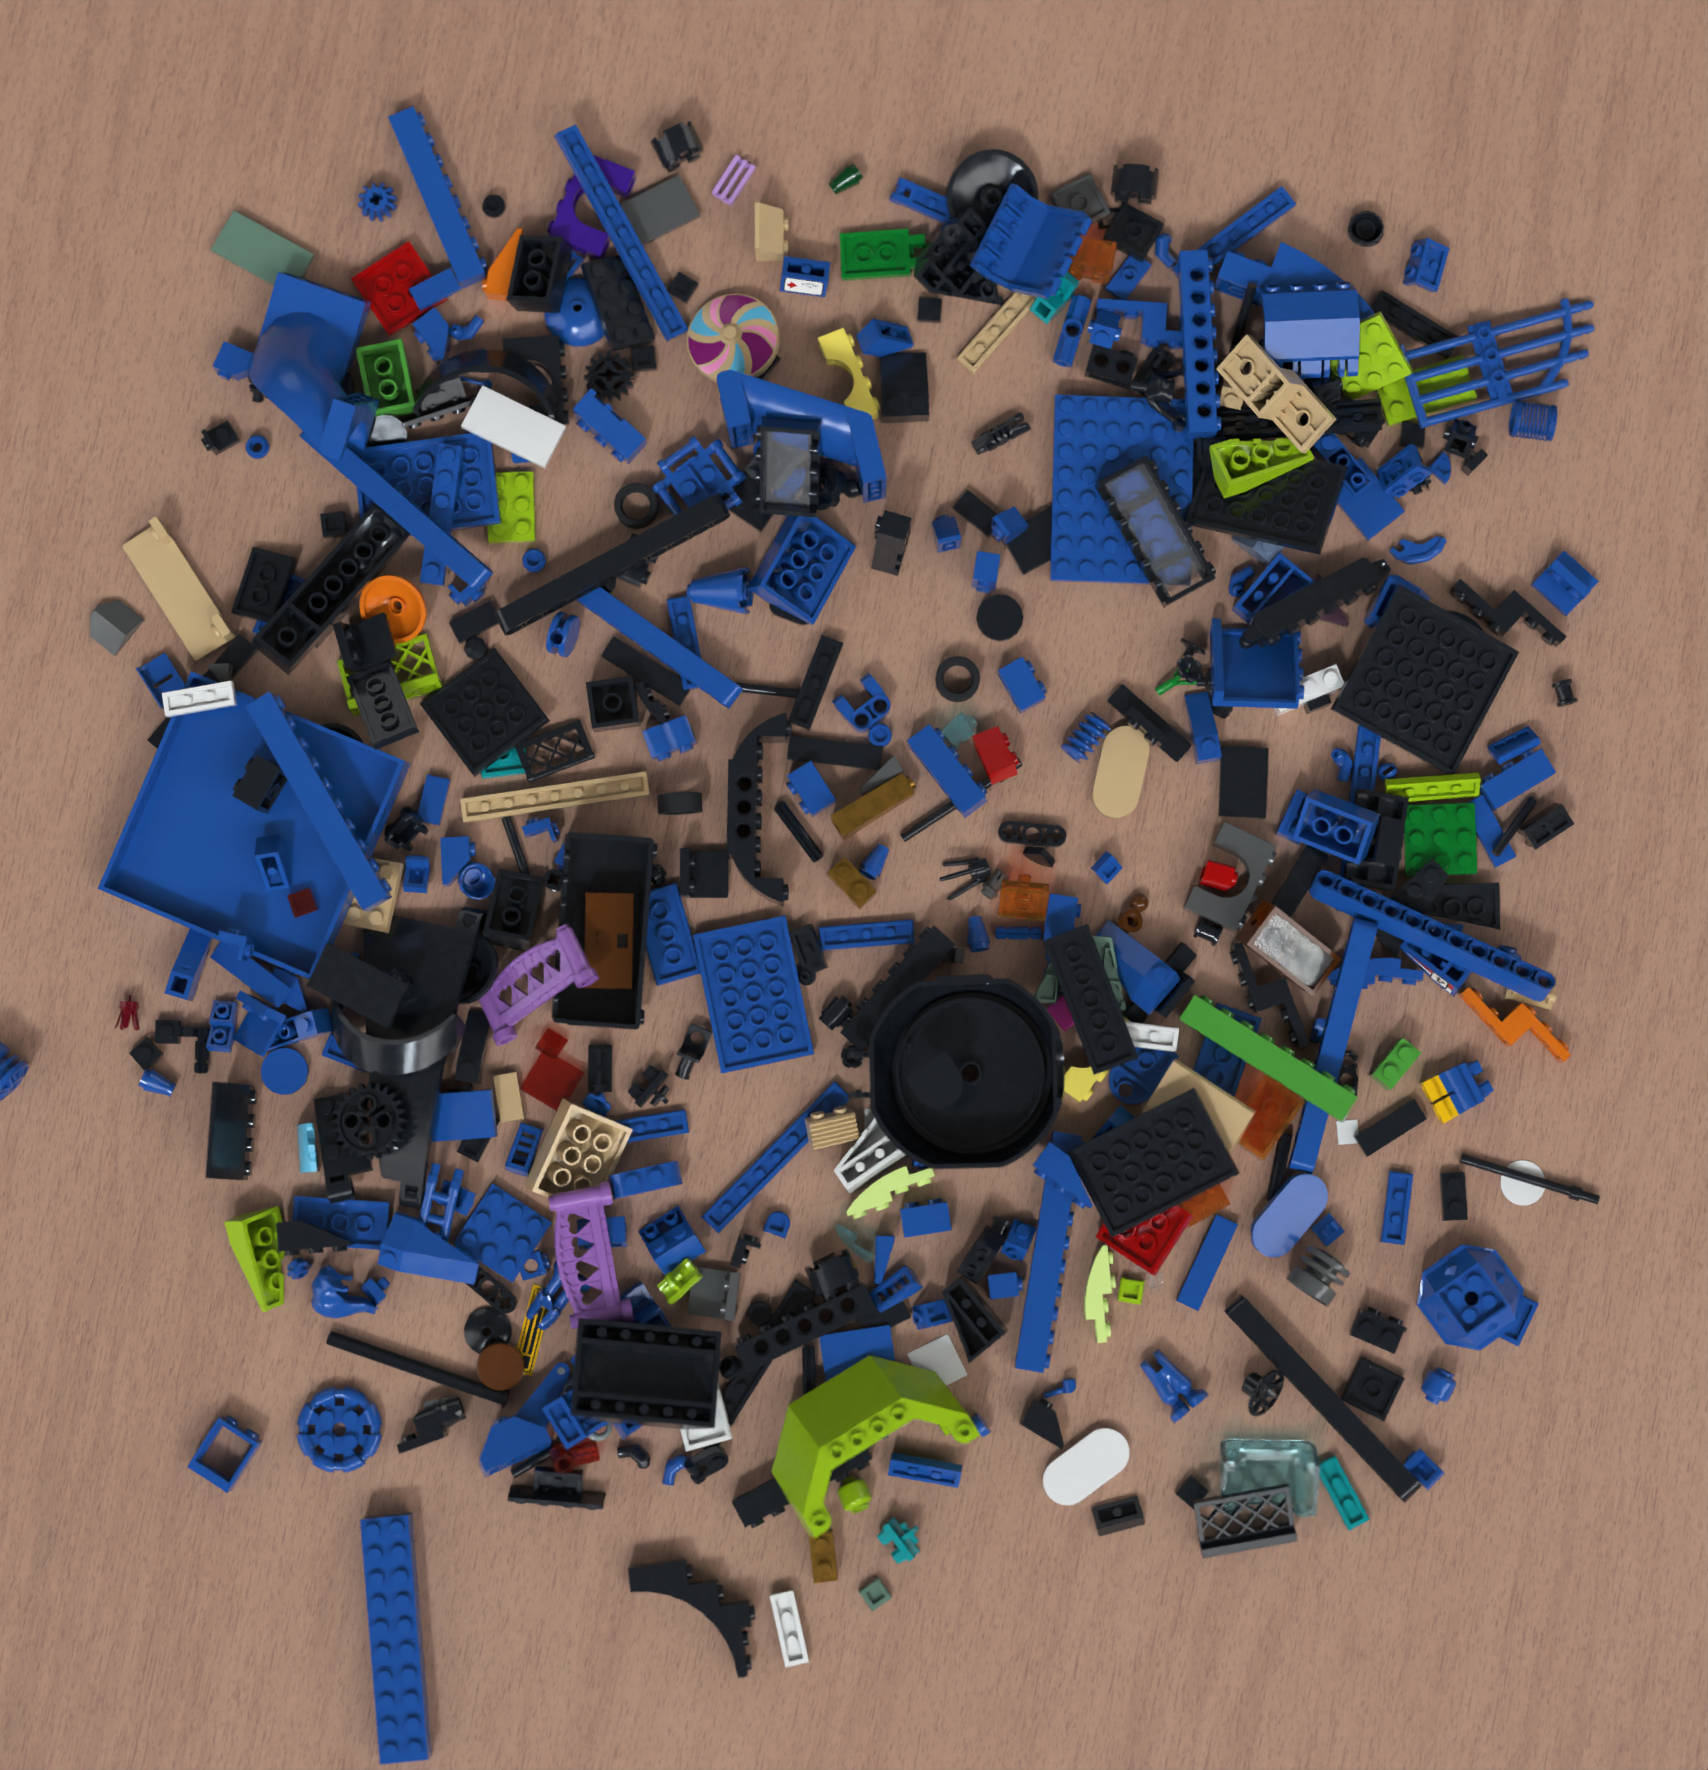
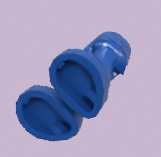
M556 1261L553 1265L554 1274L545 1288L542 1286L526 1313V1317L531 1321L542 1307L549 1311L538 1325L541 1330H546L558 1320V1317L561 1316V1311L569 1302L564 1290L556 1300L554 1297L555 1292L562 1285ZM578 1273L577 1277L580 1281L587 1280V1278ZM582 1285L580 1292L589 1291L591 1286Z

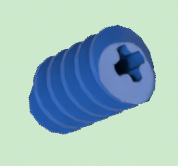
M1091 712L1092 716L1085 715L1086 723L1080 722L1078 724L1080 730H1073L1074 737L1068 736L1067 742L1069 745H1061V749L1078 763H1080V758L1088 760L1085 754L1086 751L1094 752L1091 744L1100 745L1097 737L1105 739L1106 736L1103 733V729L1107 731L1112 730L1101 717Z

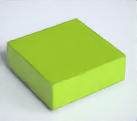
M1120 1277L1117 1301L1141 1305L1145 1281Z

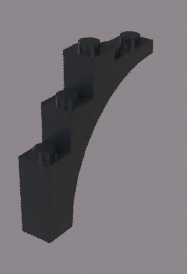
M687 1558L630 1565L628 1567L630 1592H653L669 1595L688 1603L702 1612L717 1627L727 1642L734 1658L738 1678L748 1676V1670H752L751 1655H746L745 1646L749 1645L748 1631H743V1628L751 1627L752 1620H756L755 1606H750L749 1600L721 1603L720 1600L724 1599L723 1585H718V1579L689 1582V1579L693 1578L692 1565L687 1564Z

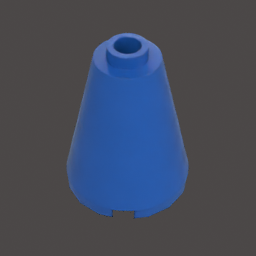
M741 567L692 579L691 584L687 585V596L691 598L693 603L740 614H748L750 611L747 610V606H752L753 592L748 589L751 580H748L747 574H751V571L748 567Z

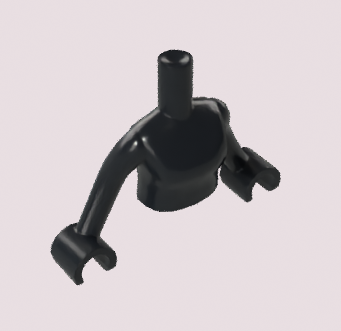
M1183 363L1181 368L1177 370L1152 373L1146 383L1131 380L1130 390L1145 393L1149 406L1172 423L1173 430L1176 432L1184 430L1185 425H1180L1177 422H1185L1186 416L1183 414L1174 416L1158 402L1171 404L1175 380L1168 379L1180 375L1184 377Z

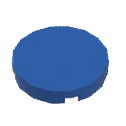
M279 1048L270 1052L263 1060L261 1066V1078L265 1086L272 1092L280 1095H289L300 1090L306 1084L309 1075L306 1059L298 1051L289 1048Z

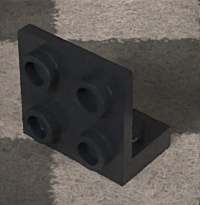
M382 612L354 625L341 621L333 624L346 669L359 672L398 656L386 613Z
M680 848V897L727 898V851H691L690 848Z

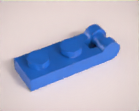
M898 178L896 182L897 188L889 197L891 202L905 206L943 224L951 219L946 206V197L906 179ZM905 191L911 192L909 198L903 196Z

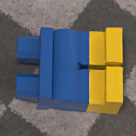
M1478 1060L1460 1063L1419 1083L1429 1102H1433L1450 1092L1452 1093L1431 1104L1440 1124L1448 1122L1457 1115L1485 1101L1484 1098L1494 1091L1488 1080L1478 1085L1476 1084L1473 1076L1483 1072Z

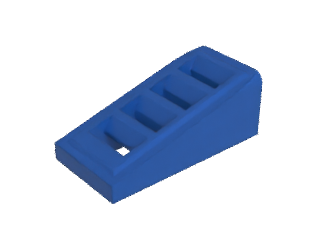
M520 1123L505 1164L507 1171L525 1177L528 1176L543 1129ZM523 1132L534 1135L535 1139L522 1136ZM520 1141L532 1145V1147L528 1148L525 1146L519 1145ZM517 1151L529 1154L528 1158L517 1155ZM514 1160L525 1163V1166L514 1164Z
M895 1236L875 1237L874 1282L876 1284H881L883 1281Z
M905 1265L869 1292V1295L878 1311L882 1313L915 1294L923 1286L914 1271ZM897 1284L901 1285L902 1288L900 1290L896 1286ZM890 1288L892 1289V1291H893V1293H894L892 1296H891L890 1293L888 1292V1290H889ZM882 1293H883V1295H884L885 1298H886V1301H884V1302L882 1301L881 1297L879 1296V1295L882 1294Z

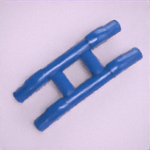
M432 1163L425 1186L419 1220L425 1223L424 1226L426 1228L428 1222L441 1225L439 1234L448 1243L464 1171L455 1169L447 1194L435 1191L441 1165ZM432 1200L446 1203L444 1216L430 1213Z

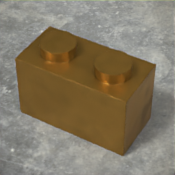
M845 857L827 872L829 878L859 910L877 894L873 886Z
M833 1529L827 1530L816 1538L809 1535L813 1583L838 1581Z

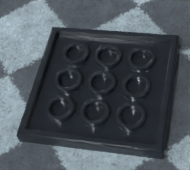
M495 648L420 703L474 777L550 721Z

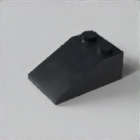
M926 352L893 353L880 357L883 423L928 422L929 393Z
M498 868L483 930L484 939L488 940L492 945L521 951L531 948L544 886V877Z

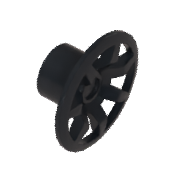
M1273 1370L1263 1377L1256 1372H1252L1244 1380L1242 1392L1250 1397L1248 1410L1252 1416L1258 1417L1265 1414L1279 1398L1284 1385V1375L1281 1371ZM1273 1388H1278L1276 1393L1272 1391ZM1268 1397L1273 1398L1270 1404L1267 1401Z

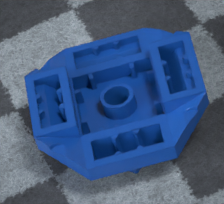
M1460 1244L1422 1271L1416 1304L1445 1344L1480 1351L1519 1324L1524 1288L1495 1249ZM1470 1291L1476 1292L1478 1296L1473 1304H1468L1464 1300L1465 1294Z

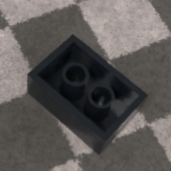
M520 235L506 299L516 311L560 312L572 254L571 246L563 237Z

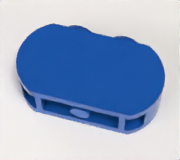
M678 1161L608 1176L613 1199L683 1184Z

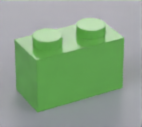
M1400 1038L1369 1076L1386 1090H1392L1421 1052L1404 1038Z

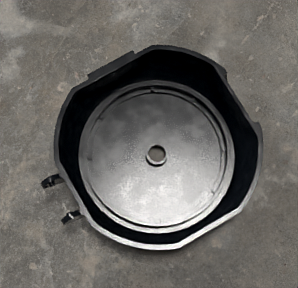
M989 974L936 976V981L916 982L902 991L883 1011L870 1035L869 1052H848V1058L860 1060V1058H869L870 1092H861V1090L849 1092V1098H870L872 1114L886 1137L905 1155L932 1169L1001 1168L1011 1164L1031 1151L1049 1132L1064 1100V1053L1060 1032L1051 1015L1039 1000L1024 987L1008 978L993 979ZM946 1051L962 1077L964 1068L969 1064H973L979 1069V1076L972 1082L966 1081L963 1077V1091L959 1100L954 1105L943 1109L931 1108L918 1098L905 1078Z

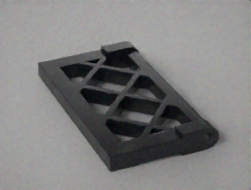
M580 720L525 740L515 747L529 783L595 758ZM576 730L578 733L576 741L563 736L565 733ZM555 737L559 738L554 750L542 745L544 741ZM562 739L575 744L570 756L557 751ZM536 745L537 748L533 757L526 756L523 749ZM577 746L584 748L585 755L572 758ZM539 748L552 752L548 764L535 759ZM555 754L568 759L567 762L554 767L550 766ZM534 762L546 767V769L533 774L531 766Z

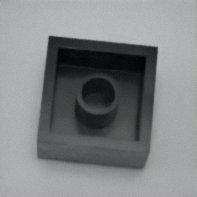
M633 676L586 682L591 725L594 733L641 726Z
M256 755L246 764V773L242 779L239 778L233 787L235 792L232 796L268 815L285 786L287 778L279 766Z

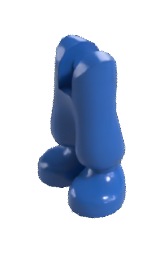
M1158 1349L1153 1355L1157 1362L1163 1366V1369L1156 1374L1154 1368L1146 1360L1140 1364V1367L1154 1386L1162 1402L1171 1406L1170 1419L1175 1423L1190 1411L1189 1407L1179 1398V1393L1185 1397L1192 1408L1203 1401L1209 1394L1204 1389H1193L1191 1380Z

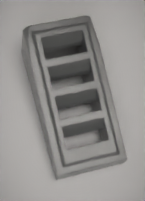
M895 756L891 757L861 787L860 794L862 796L903 773V769Z

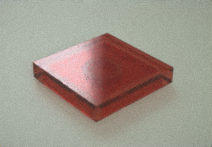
M543 1049L520 1090L557 1111L563 1098L566 1100L571 1098L585 1072L550 1051Z

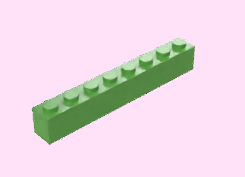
M1194 995L1179 1018L1181 1022L1342 1123L1345 1121L1358 1100V1097L1354 1095L1356 1091L1346 1084H1343L1342 1087L1334 1082L1335 1077L1325 1071L1320 1074L1314 1070L1315 1065L1305 1058L1301 1061L1293 1057L1295 1052L1283 1045L1280 1049L1273 1044L1275 1040L1265 1033H1262L1261 1036L1253 1032L1255 1027L1244 1020L1241 1023L1233 1019L1234 1014L1222 1007L1221 1010H1218L1212 1006L1214 1002L1204 995L1201 998Z

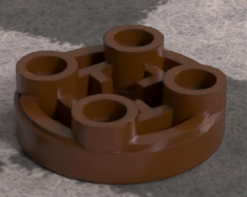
M495 1342L487 1345L481 1351L476 1364L477 1375L481 1382L488 1388L498 1391L514 1387L521 1380L525 1368L524 1358L520 1349L506 1342Z

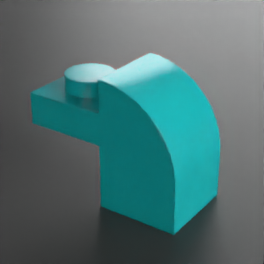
M1069 272L1066 273L1065 277H1059L1062 283L1055 296L1050 295L1049 299L1037 297L1029 309L1045 324L1053 320L1070 301L1072 295L1075 294L1074 291L1080 282Z

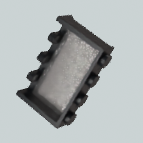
M764 417L762 424L757 426L756 438L760 440V447H757L756 461H760V469L757 468L756 483H760V490L756 492V504H760L759 513L816 518L820 493L821 420L806 422L768 419Z

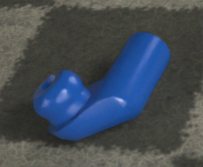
M475 315L467 326L452 325L450 334L456 340L472 339L484 321Z

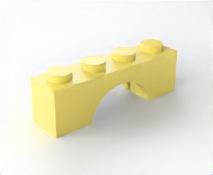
M844 328L818 337V345L826 365L842 367L853 379V390L844 401V406L869 413L873 420L877 419L878 410H881L877 397L872 398L869 389H872V385L868 376H863L860 369L863 368L862 360L859 354L855 355L852 347L855 344L851 334H846Z
M1071 1066L1065 1073L1064 1093L1078 1103L1082 1099L1087 1101L1094 1092L1091 1088L1096 1080L1101 1082L1109 1071L1106 1070L1093 1075L1091 1067L1077 1068Z

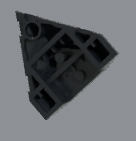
M967 207L945 223L922 251L915 262L914 277L930 293L1003 305L996 283L983 277L970 266L987 229L985 222L971 207Z

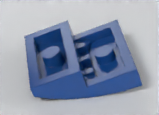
M572 1389L541 1408L566 1450L609 1423L571 1416Z

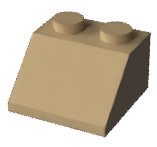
M759 202L755 203L756 261H783L784 254H788V240H784V231H788V217H784L783 209Z

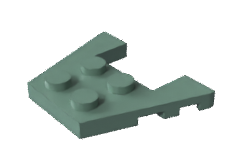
M1092 935L1120 1010H1125L1126 1006L1125 1001H1123L1121 982L1118 977L1112 938ZM1049 962L1034 996L1039 1002L1056 1003L1058 980L1052 964Z

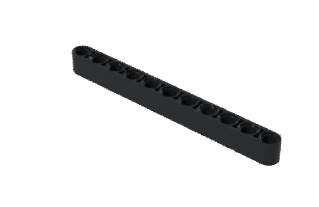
M720 494L712 495L502 607L494 613V616L505 636L516 633L722 523L731 514Z
M1240 1295L1224 1310L1228 1317L1404 1503L1422 1487L1416 1478L1243 1295Z

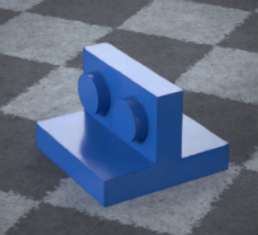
M1564 550L1531 586L1566 617L1591 592V589L1599 581Z

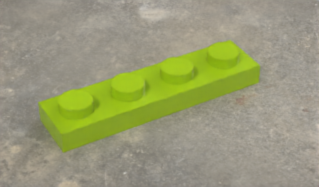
M1479 773L1385 779L1384 794L1409 798L1408 802L1479 797L1481 777Z

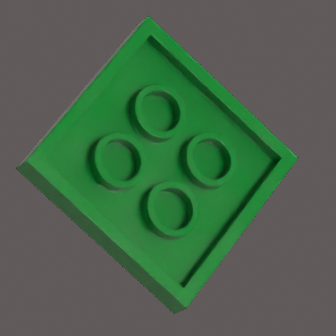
M1475 803L1408 805L1404 828L1405 876H1414L1432 858L1449 875L1477 874Z

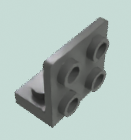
M697 1267L703 1278L691 1287L688 1314L734 1321L741 1273Z

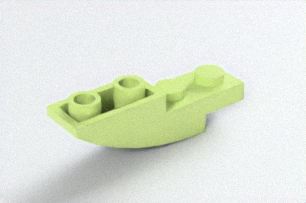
M905 1166L883 1176L857 1197L847 1210V1215H853V1218L856 1219L867 1215L866 1210L875 1207L877 1212L890 1207L888 1202L893 1201L890 1194L891 1191H895L897 1195L908 1191V1185L917 1183L918 1187L931 1183L930 1178L935 1176L933 1169L928 1168L909 1175Z
M1101 1245L1094 1257L1084 1293V1319H1094L1097 1343L1107 1342V1337H1111L1110 1323L1105 1322L1104 1313H1108L1107 1298L1103 1299V1294L1112 1293V1288H1116L1115 1275L1114 1273L1110 1274L1109 1264H1113L1112 1250H1108L1107 1245Z

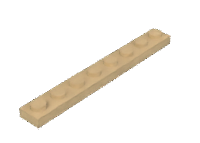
M645 771L460 799L463 822L469 823L650 796L647 772Z

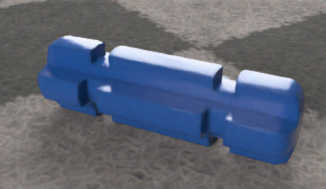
M997 926L995 937L996 939L1031 938L1039 940L1041 939V927L1009 926V928H1006V926Z

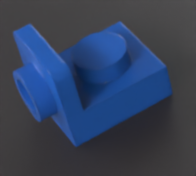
M944 1299L912 1307V1318L918 1330L953 1322Z

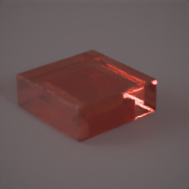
M311 888L287 895L294 918L318 911Z
M548 1028L536 1044L535 1049L555 1061L567 1045L568 1040Z

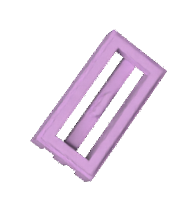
M735 155L712 191V195L732 207L754 173L756 166ZM737 164H740L739 168L731 178L730 182L728 183L722 194H720L719 192L721 191L722 187L730 177L731 173L733 172ZM744 168L748 169L729 199L726 198Z

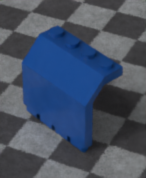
M1011 183L970 266L983 277L1012 292L1049 299L1050 295H1056L1062 283L1059 277H1065L1073 261L1069 257H1075L1083 241L1080 235H1086L1092 220L1085 212L1047 205L1031 197L1017 184Z

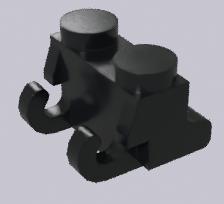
M406 806L400 811L399 818L394 823H390L385 827L384 840L396 849L402 847L407 851H411L414 848L411 841L420 832L426 835L429 829L422 824L423 818L419 813L413 810L411 806Z

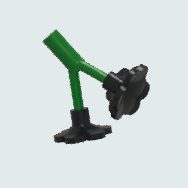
M1181 638V643L1186 647L1182 655L1184 658L1177 660L1178 668L1170 679L1155 688L1158 695H1162L1176 685H1197V687L1205 686L1208 694L1212 695L1211 667L1207 669L1205 677H1202V665L1193 658L1194 653L1205 655L1206 652L1194 643Z

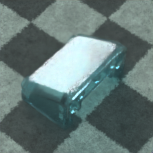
M1226 1439L1220 1443L1219 1496L1288 1483L1293 1512L1299 1517L1316 1516L1320 1463L1316 1446L1313 1443L1299 1440ZM1284 1492L1276 1493L1270 1500L1279 1505L1285 1498ZM1254 1497L1247 1504L1259 1505L1262 1500ZM1231 1501L1227 1502L1223 1508L1232 1513L1239 1504Z

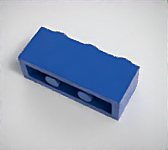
M1531 749L1521 755L1522 761L1517 764L1511 761L1501 767L1503 772L1495 776L1494 773H1491L1481 779L1483 784L1480 785V793L1484 795L1492 811L1557 773L1542 749L1537 752Z

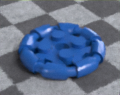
M336 1386L314 1394V1398L309 1403L306 1402L302 1407L297 1420V1425H299V1434H296L297 1441L302 1453L313 1461V1465L331 1473H334V1471L346 1473L362 1467L370 1456H374L382 1439V1434H380L382 1419L378 1408L374 1402L371 1404L366 1398V1394L352 1387L345 1386L344 1389H336ZM336 1398H344V1405H336ZM320 1405L326 1409L321 1414L316 1411ZM358 1405L365 1410L360 1416L354 1410ZM338 1422L346 1426V1433L343 1436H337L334 1433V1425ZM309 1425H316L315 1434H308ZM364 1425H370V1434H364ZM318 1444L321 1448L325 1449L321 1455L314 1449ZM358 1444L363 1447L359 1454L354 1450ZM335 1454H343V1461H335Z

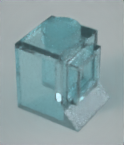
M961 712L941 730V733L958 753L959 743L963 745L974 735L977 722L971 715L967 714L965 716Z

